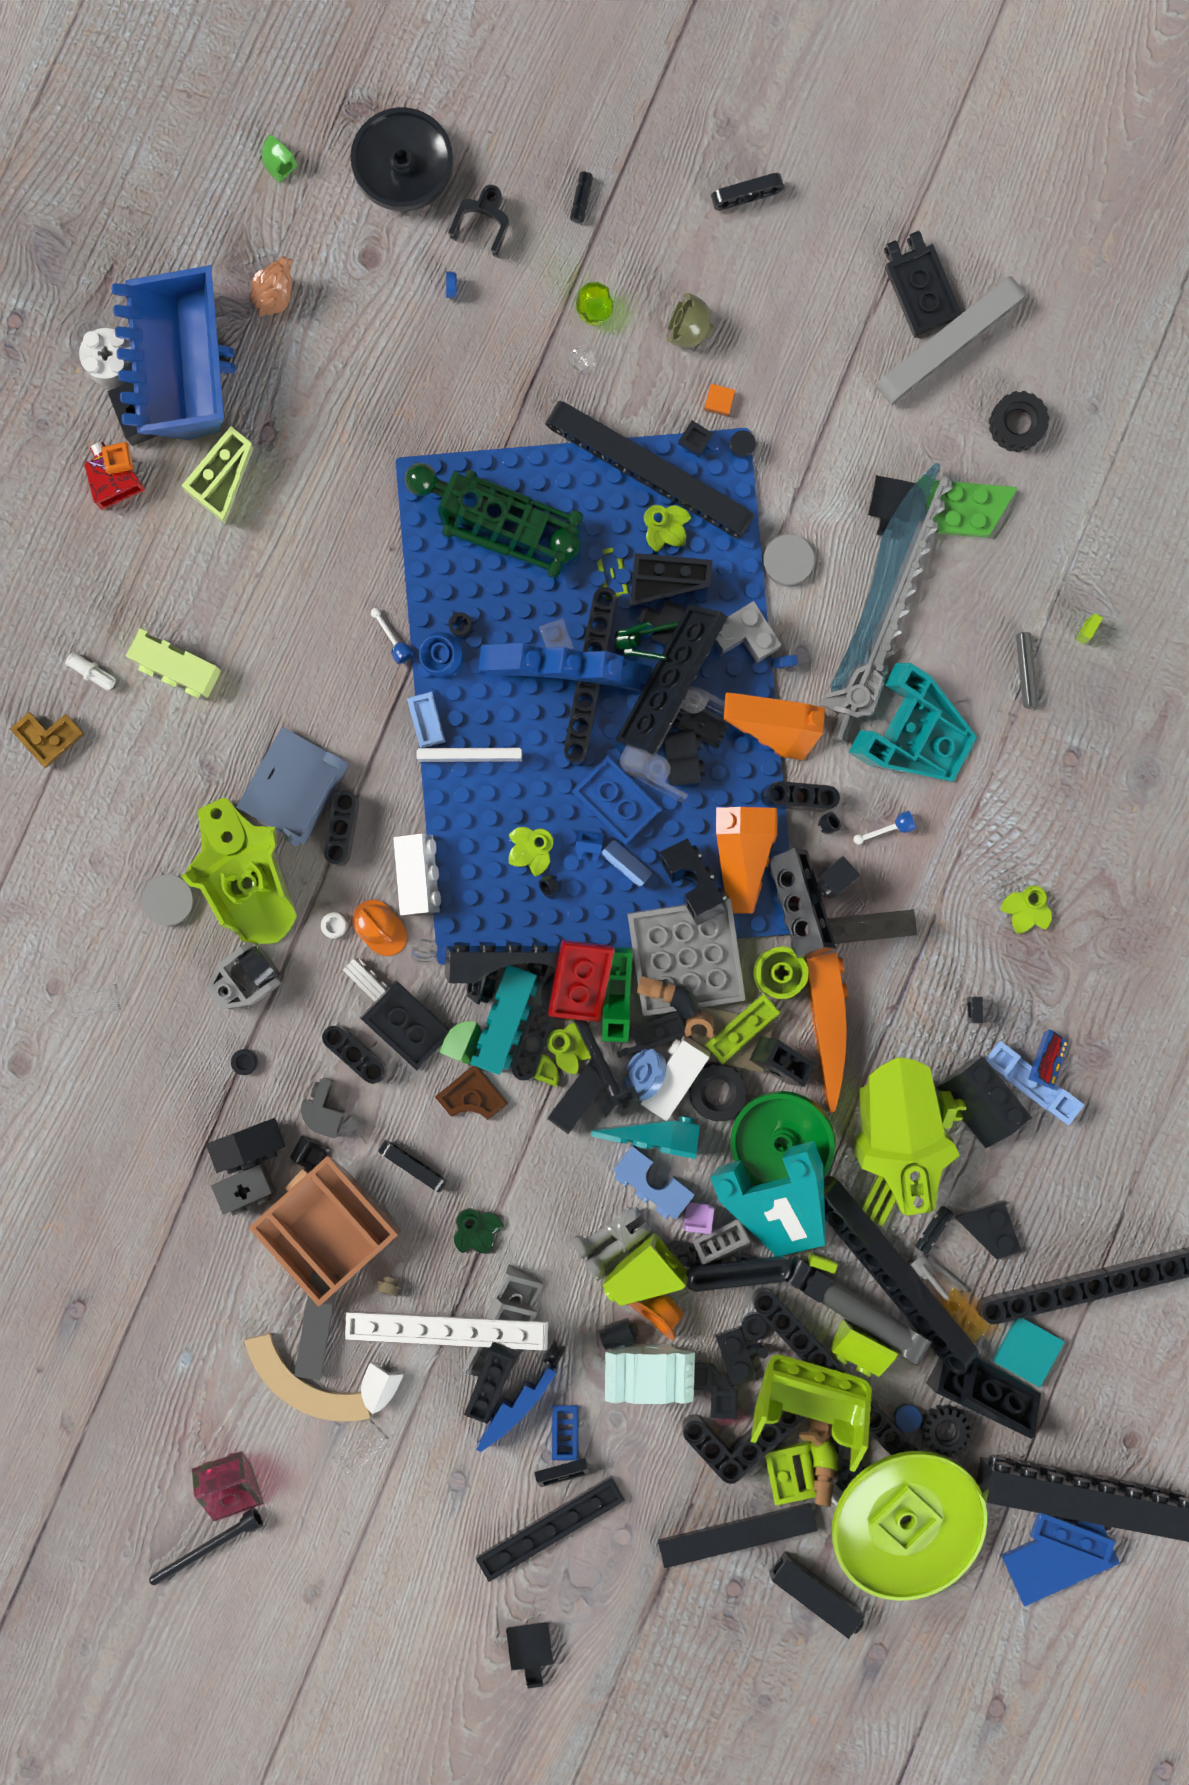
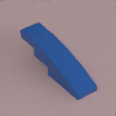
M548 1362L536 1384L528 1380L524 1382L514 1402L505 1397L503 1398L481 1436L476 1450L482 1452L502 1438L524 1418L551 1383L557 1373V1367H551L552 1364Z

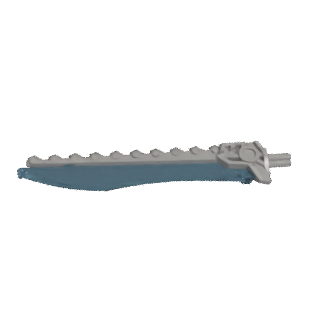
M935 463L908 492L896 509L880 540L877 563L864 611L842 662L830 684L832 692L826 693L820 701V706H826L827 709L839 714L831 736L835 740L846 742L853 719L871 717L874 714L886 679L885 675L888 674V666L883 662L895 653V645L891 643V640L902 633V625H900L898 619L909 612V604L906 603L905 599L916 592V584H914L912 578L924 571L923 563H921L919 558L931 550L930 542L926 540V537L938 530L937 522H935L933 517L945 509L944 501L940 498L941 495L952 489L951 481L947 477L942 476L928 511L924 510L940 470L939 463ZM921 521L923 522L867 664L856 669L852 673L845 689H842L851 669L864 661L918 522Z

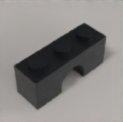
M687 838L660 851V863L672 883L681 879H690L697 884L695 889L684 894L686 908L698 926L724 913L727 898L722 888L715 886L713 882L714 875L708 866L704 867L702 864V856L696 845L692 846Z

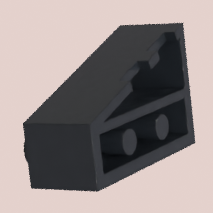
M635 553L630 607L709 588L711 586L713 560Z

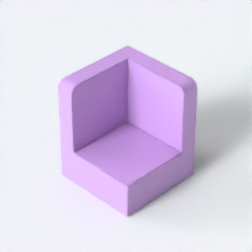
M690 1201L685 1208L684 1230L711 1234L714 1215L713 1205Z

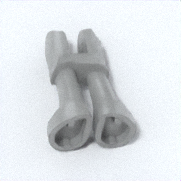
M637 1207L621 1211L616 1216V1219L591 1236L585 1238L576 1236L570 1240L581 1258L585 1259L598 1246L611 1237L617 1239L600 1252L585 1260L587 1267L597 1281L605 1276V1266L611 1259L622 1251L626 1253L651 1231L647 1223L636 1227L631 1232L626 1228V1225L632 1223L640 1216Z

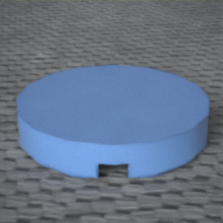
M644 1049L646 1051L638 1052L627 1065L626 1071L629 1072L627 1078L624 1077V1087L628 1089L634 1086L638 1094L636 1099L641 1101L649 1099L657 1093L666 1075L667 1065L665 1057L654 1049Z

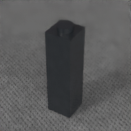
M784 1551L769 1572L772 1582L846 1638L850 1639L853 1633L857 1634L864 1624L863 1619L865 1618L861 1608Z

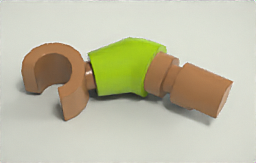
M806 1417L810 1424L809 1432H801L799 1436L803 1441L811 1442L810 1447L814 1459L813 1467L816 1468L815 1476L818 1477V1481H814L813 1491L817 1492L815 1504L831 1508L834 1485L831 1483V1479H834L835 1472L839 1468L838 1453L829 1439L832 1432V1424Z

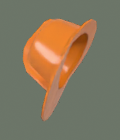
M374 899L364 901L358 905L354 911L352 922L353 928L371 950L379 955L392 956L400 952L406 945L408 936L406 927L396 914L382 901Z
M660 1295L646 1299L642 1303L634 1302L628 1304L636 1312L649 1320L663 1335L671 1340H675L676 1337L673 1330L683 1317V1311L671 1298L666 1295Z

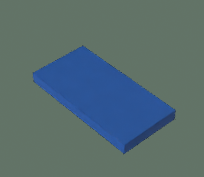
M1083 1521L1072 1522L1108 1536L1103 1525ZM1037 1539L1001 1554L1024 1607L1120 1564L1114 1549L1108 1565L1104 1566Z

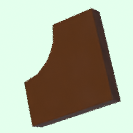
M471 1066L435 1096L451 1117L460 1112L472 1111L481 1114L489 1120L508 1104L481 1069L476 1066Z

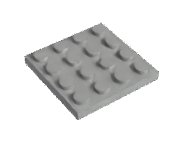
M730 897L725 902L724 913L698 926L685 904L627 913L638 986L641 976L663 981V985L666 986L668 983L676 985V982L683 984L692 990L699 1008L746 1001ZM639 994L643 1016L677 1011L675 1008L670 1007V1003L663 1002L661 997L657 1000Z

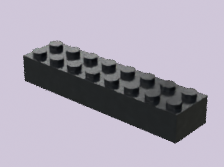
M989 1455V1458L980 1457L976 1483L986 1503L1189 1542V1499L1184 1492L1170 1490V1493L1161 1492L1160 1488L1152 1485H1144V1488L1135 1487L1134 1483L1126 1480H1118V1483L1109 1482V1479L1104 1476L1092 1475V1478H1089L1074 1470H1067L1066 1473L1058 1472L1055 1467L1041 1465V1468L1032 1467L1031 1463L1023 1460H1015V1463L1006 1462L1005 1458L997 1455Z

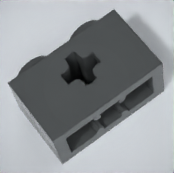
M264 1162L211 1185L222 1214L231 1212L232 1216L247 1210L246 1205L255 1201L256 1205L270 1200L269 1194L276 1191ZM243 1187H249L250 1189L247 1195L246 1193L241 1194L239 1190Z

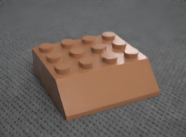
M329 1156L323 1159L248 1227L318 1307L401 1232L355 1178ZM312 1271H316L330 1287L324 1295H321L310 1282ZM332 1274L338 1275V1279L336 1280Z

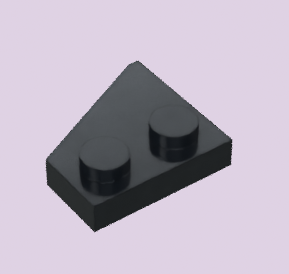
M1001 1200L955 1216L956 1220L995 1259L1021 1252L1005 1201Z

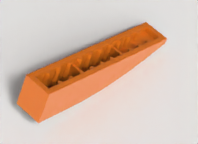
M837 953L818 955L810 959L804 958L808 966L807 986L826 1110L830 1113L836 1112L842 1086L847 1035L845 998H848L846 983H842L841 973L844 972L843 959L838 957Z

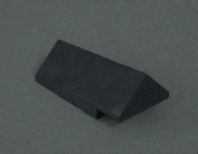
M940 1358L938 1359L926 1381V1384L935 1393L1031 1439L1035 1437L1041 1393L979 1358H976L968 1370L961 1375L952 1372Z

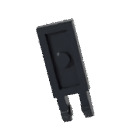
M676 1011L630 1028L629 1037H634L636 1045L620 1049L617 1054L620 1058L682 1038L686 1034L681 1015Z

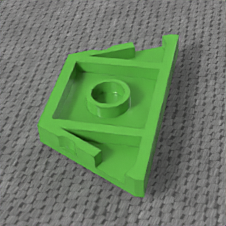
M918 479L917 487L922 492L927 511L939 480ZM951 482L952 489L940 497L944 501L945 509L933 517L938 526L936 533L987 538L1014 496L1017 487Z

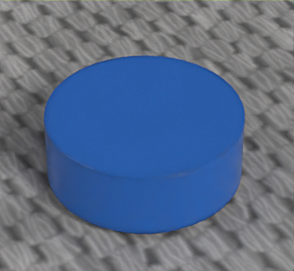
M446 271L445 295L446 298H455L457 274L453 271Z
M798 655L772 658L773 668L797 666L799 664Z
M902 1404L894 1413L896 1425L904 1432H913L921 1425V1414L912 1404Z

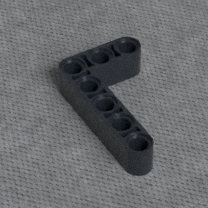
M692 1414L685 1417L682 1421V1431L685 1440L725 1483L734 1484L741 1480L806 1417L793 1414L789 1419L780 1417L779 1421L774 1424L765 1423L763 1429L773 1427L775 1432L770 1437H764L761 1435V1431L756 1443L751 1442V1427L730 1448L698 1415ZM692 1424H698L701 1427L699 1433L694 1435L688 1433L687 1429ZM709 1444L719 1446L718 1451L714 1454L705 1452V1448ZM753 1445L756 1447V1450L752 1455H745L742 1453L745 1446ZM733 1463L737 1468L733 1473H725L723 1471L725 1465Z

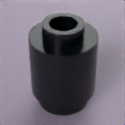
M628 1317L604 1325V1329L599 1330L600 1339L605 1350L611 1349L614 1351L637 1343L636 1337L640 1336L636 1322H630Z

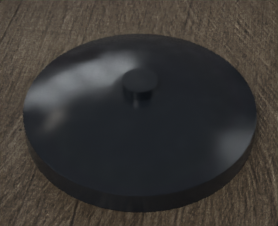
M390 108L369 118L357 132L351 148V167L356 183L364 195L372 202L389 210L412 211L430 204L445 190L452 175L453 152L447 133L433 117L413 108Z

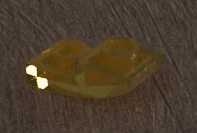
M953 1288L948 1293L949 1298L947 1300L942 1298L939 1302L970 1340L975 1343L991 1327L963 1296Z

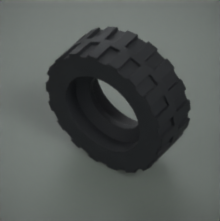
M1014 391L1010 395H1005L997 403L989 418V431L992 433L993 440L1001 448L1004 447L1010 452L1029 450L1039 442L1048 429V409L1043 404L1041 398L1039 399L1035 394L1027 393V391ZM1019 409L1029 414L1031 426L1027 432L1017 434L1008 428L1007 416L1013 410Z
M713 1063L704 1066L689 1087V1098L694 1109L704 1118L715 1122H723L734 1118L738 1112H741L747 1100L745 1080L738 1071L725 1064ZM716 1079L725 1081L731 1089L729 1100L722 1105L711 1104L705 1096L706 1086Z

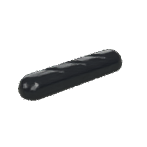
M781 1256L698 1265L686 1271V1276L688 1277L686 1286L692 1291L701 1292L782 1282L789 1278L792 1268L790 1262Z

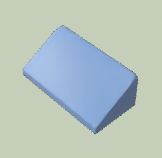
M615 840L602 851V856L638 887H641L652 875V872Z

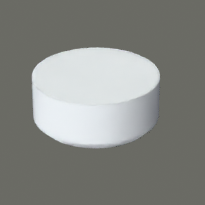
M329 913L321 921V930L329 938L342 937L348 928L346 918L339 913Z

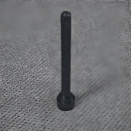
M255 1508L243 1513V1517L240 1518L239 1523L151 1575L149 1583L155 1586L244 1531L246 1533H253L263 1527L261 1515Z

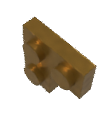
M28 712L10 728L13 734L44 768L49 767L85 735L67 714H64L50 728L46 729L31 712Z

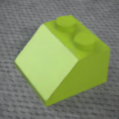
M844 1319L829 1345L836 1360L847 1364L848 1361L856 1364V1369L869 1377L872 1373L880 1377L898 1355L893 1348Z

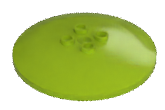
M901 1452L871 1464L847 1486L834 1512L831 1529L832 1544L842 1570L860 1589L887 1600H915L928 1597L947 1588L969 1569L983 1545L987 1529V1509L985 1500L981 1496L982 1492L965 1468L954 1460L933 1452ZM906 1515L912 1516L908 1523L900 1524L902 1517Z

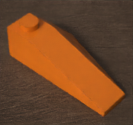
M726 693L723 719L742 732L751 734L758 739L760 744L763 746L767 745L775 750V753L780 757L801 761L805 759L823 734L825 708L806 703Z
M716 808V835L726 898H731L733 914L754 913L762 887L761 879L765 866L768 867L770 860L768 856L772 843H775L777 837V808Z

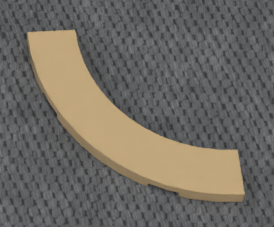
M271 1333L244 1340L251 1362L261 1379L271 1391L293 1408L308 1415L331 1421H359L371 1418V1413L363 1402L361 1391L352 1393L328 1392L316 1388V1386L306 1382L301 1377L294 1376V1373L287 1367L279 1354Z

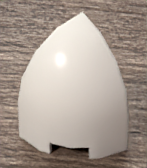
M379 1363L369 1364L361 1385L363 1402L372 1414L379 1412L389 1403L404 1375L393 1368L391 1372H387L380 1367L381 1364Z

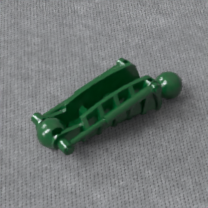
M425 463L413 464L405 472V485L411 493L417 496H426L433 493L442 497L437 511L443 526L441 533L444 537L450 538L455 536L499 554L510 555L546 569L548 576L554 579L558 578L562 569L561 565H567L568 561L575 558L580 552L581 541L579 534L581 531L577 528L580 526L583 518L580 511L575 510L569 514L532 500L527 495L479 478L477 473L472 470L467 471L465 476L453 471L449 483L438 479L435 470ZM470 496L474 498L476 505L474 507L466 506L463 502V497ZM496 507L500 512V516L497 518L489 516L487 508ZM550 514L566 519L568 523L552 517ZM505 520L518 525L515 534L502 529ZM546 524L557 529L550 536L549 549L538 544ZM459 525H460V526H463V527H465V528H467V529L472 530V532H471V531H468V530H465V529H463V528H460ZM514 547L527 551V555L513 550ZM533 553H536L552 560L553 562H550L549 564L544 561L533 558L532 555Z

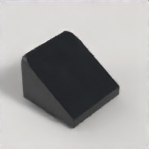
M302 1135L290 1158L295 1164L312 1170L325 1159L329 1149Z

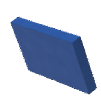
M609 755L571 791L625 846L663 810Z

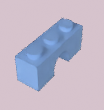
M631 1144L614 1166L613 1171L616 1173L614 1178L625 1187L628 1184L632 1185L637 1189L635 1194L647 1203L651 1200L657 1205L655 1210L663 1217L668 1219L671 1216L676 1220L694 1197V1192L674 1176L664 1186L654 1187L650 1185L646 1180V1172L652 1165L653 1160Z

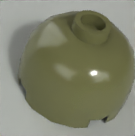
M685 293L683 296L687 299L684 303L679 301L672 313L668 324V329L672 330L671 337L666 336V339L673 345L689 348L697 346L704 338L708 339L712 333L713 324L711 323V312L708 305L699 297L691 293Z

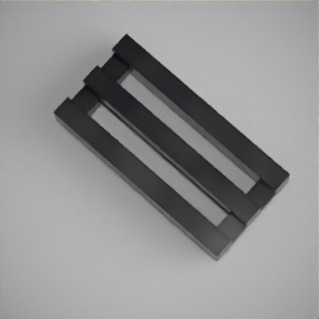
M586 1458L536 1471L534 1474L538 1485L545 1487L588 1475L590 1469Z

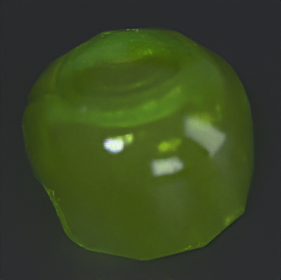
M589 282L580 289L575 307L578 316L586 324L591 326L603 325L610 319L614 309V301L611 299L610 289L599 282Z

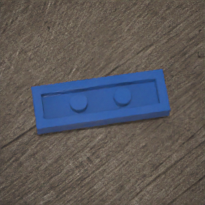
M1037 1513L1030 1532V1536L1034 1539L1104 1566L1108 1565L1116 1543L1109 1536L1057 1516Z

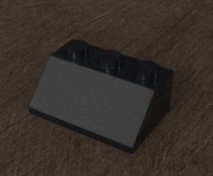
M975 1055L936 1087L939 1092L950 1091L954 1100L961 1099L964 1101L967 1107L966 1110H959L963 1116L962 1120L984 1148H988L1012 1135L1032 1119L983 1056Z

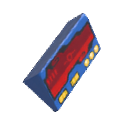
M1053 1030L1045 1031L1028 1079L1053 1089L1069 1042Z

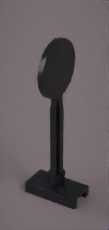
M555 973L549 976L542 986L541 998L543 1006L547 1011L549 1009ZM555 1017L560 1020H572L594 1062L606 1087L604 1090L609 1098L601 1108L605 1118L610 1116L617 1107L622 1106L623 1110L628 1108L638 1097L634 1086L622 1091L619 1083L615 1081L587 1022L584 1020Z

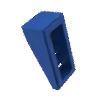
M552 1405V1460H579L578 1405ZM558 1414H573V1419H558ZM558 1425H573V1430H558ZM558 1436H573V1441H558ZM573 1446V1452H558V1447Z

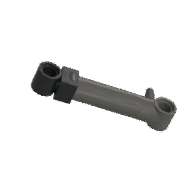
M794 1255L790 1262L791 1274L785 1280L787 1283L818 1303L824 1304L890 1346L911 1362L919 1365L932 1343L931 1340L836 1282L821 1270L810 1266L805 1260Z

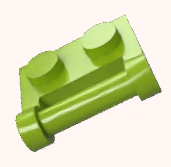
M800 1441L793 1445L773 1448L765 1456L775 1506L816 1497L817 1492L813 1491L815 1476L810 1457V1442ZM793 1455H800L806 1485L803 1489L798 1487Z

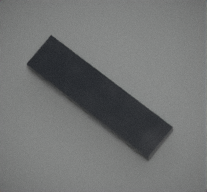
M492 1342L466 1407L465 1416L489 1424L516 1358L517 1350Z

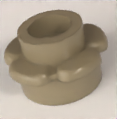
M384 1277L383 1281L377 1282L379 1284L377 1292L398 1297L402 1286L398 1285L399 1280Z

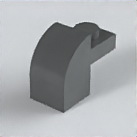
M321 1078L320 1082H315L312 1088L311 1097H314V1100L306 1099L302 1101L301 1114L305 1124L312 1131L330 1138L338 1137L346 1112L326 1106L334 1080Z

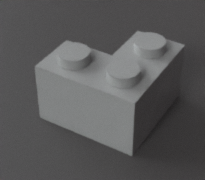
M754 601L728 616L722 631L714 642V646L720 655L743 643L757 664L779 650L781 646L779 640Z

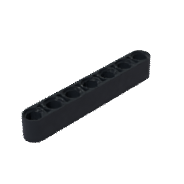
M600 587L593 595L583 652H588L591 646H599L602 651L608 650L616 608V594L609 587ZM601 596H608L612 602L608 606H602L598 603V599ZM596 621H604L607 624V628L604 631H596L593 628V624ZM577 681L564 746L565 758L572 765H580L587 758L601 684ZM582 696H589L592 698L593 703L589 707H582L579 705L578 700ZM577 721H584L587 723L588 728L585 732L578 733L573 728L574 724ZM573 746H579L582 748L583 754L579 758H572L568 753L569 749Z

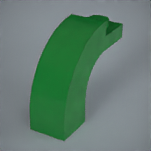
M614 947L615 950L603 1004L602 1041L628 1042L632 948Z

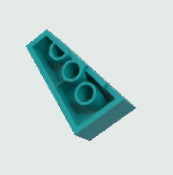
M510 965L506 967L495 996V1003L492 1005L487 1017L486 1027L479 1038L476 1055L472 1057L470 1065L498 1075L503 1072V1069L509 1070L514 1056L509 1054L512 1044L518 1045L522 1031L518 1028L521 1020L526 1021L531 1006L527 1005L530 995L536 996L540 982L536 981L538 975Z

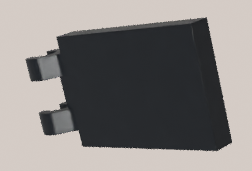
M920 231L911 233L909 235L910 238H907L908 246L912 250L902 255L896 240L886 244L887 247L884 248V253L890 261L885 265V269L913 337L952 322L962 314L934 245L926 247Z

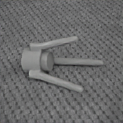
M921 1253L908 1263L922 1281L928 1278L946 1300L949 1296L932 1275L935 1272L933 1268L962 1291L968 1292V1288L936 1263L931 1255L926 1257L924 1253Z

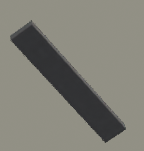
M611 1475L477 1555L476 1561L488 1582L624 1502L625 1498Z
M805 1503L658 1539L664 1568L818 1530L811 1503Z

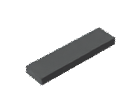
M312 1271L310 1282L321 1295H324L330 1287L316 1271ZM332 1274V1275L335 1277V1279L337 1280V1279H338V1275ZM336 1292L319 1307L307 1296L294 1373L296 1377L321 1380Z

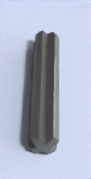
M1021 632L1016 635L1023 707L1034 708L1038 706L1032 637L1030 632Z

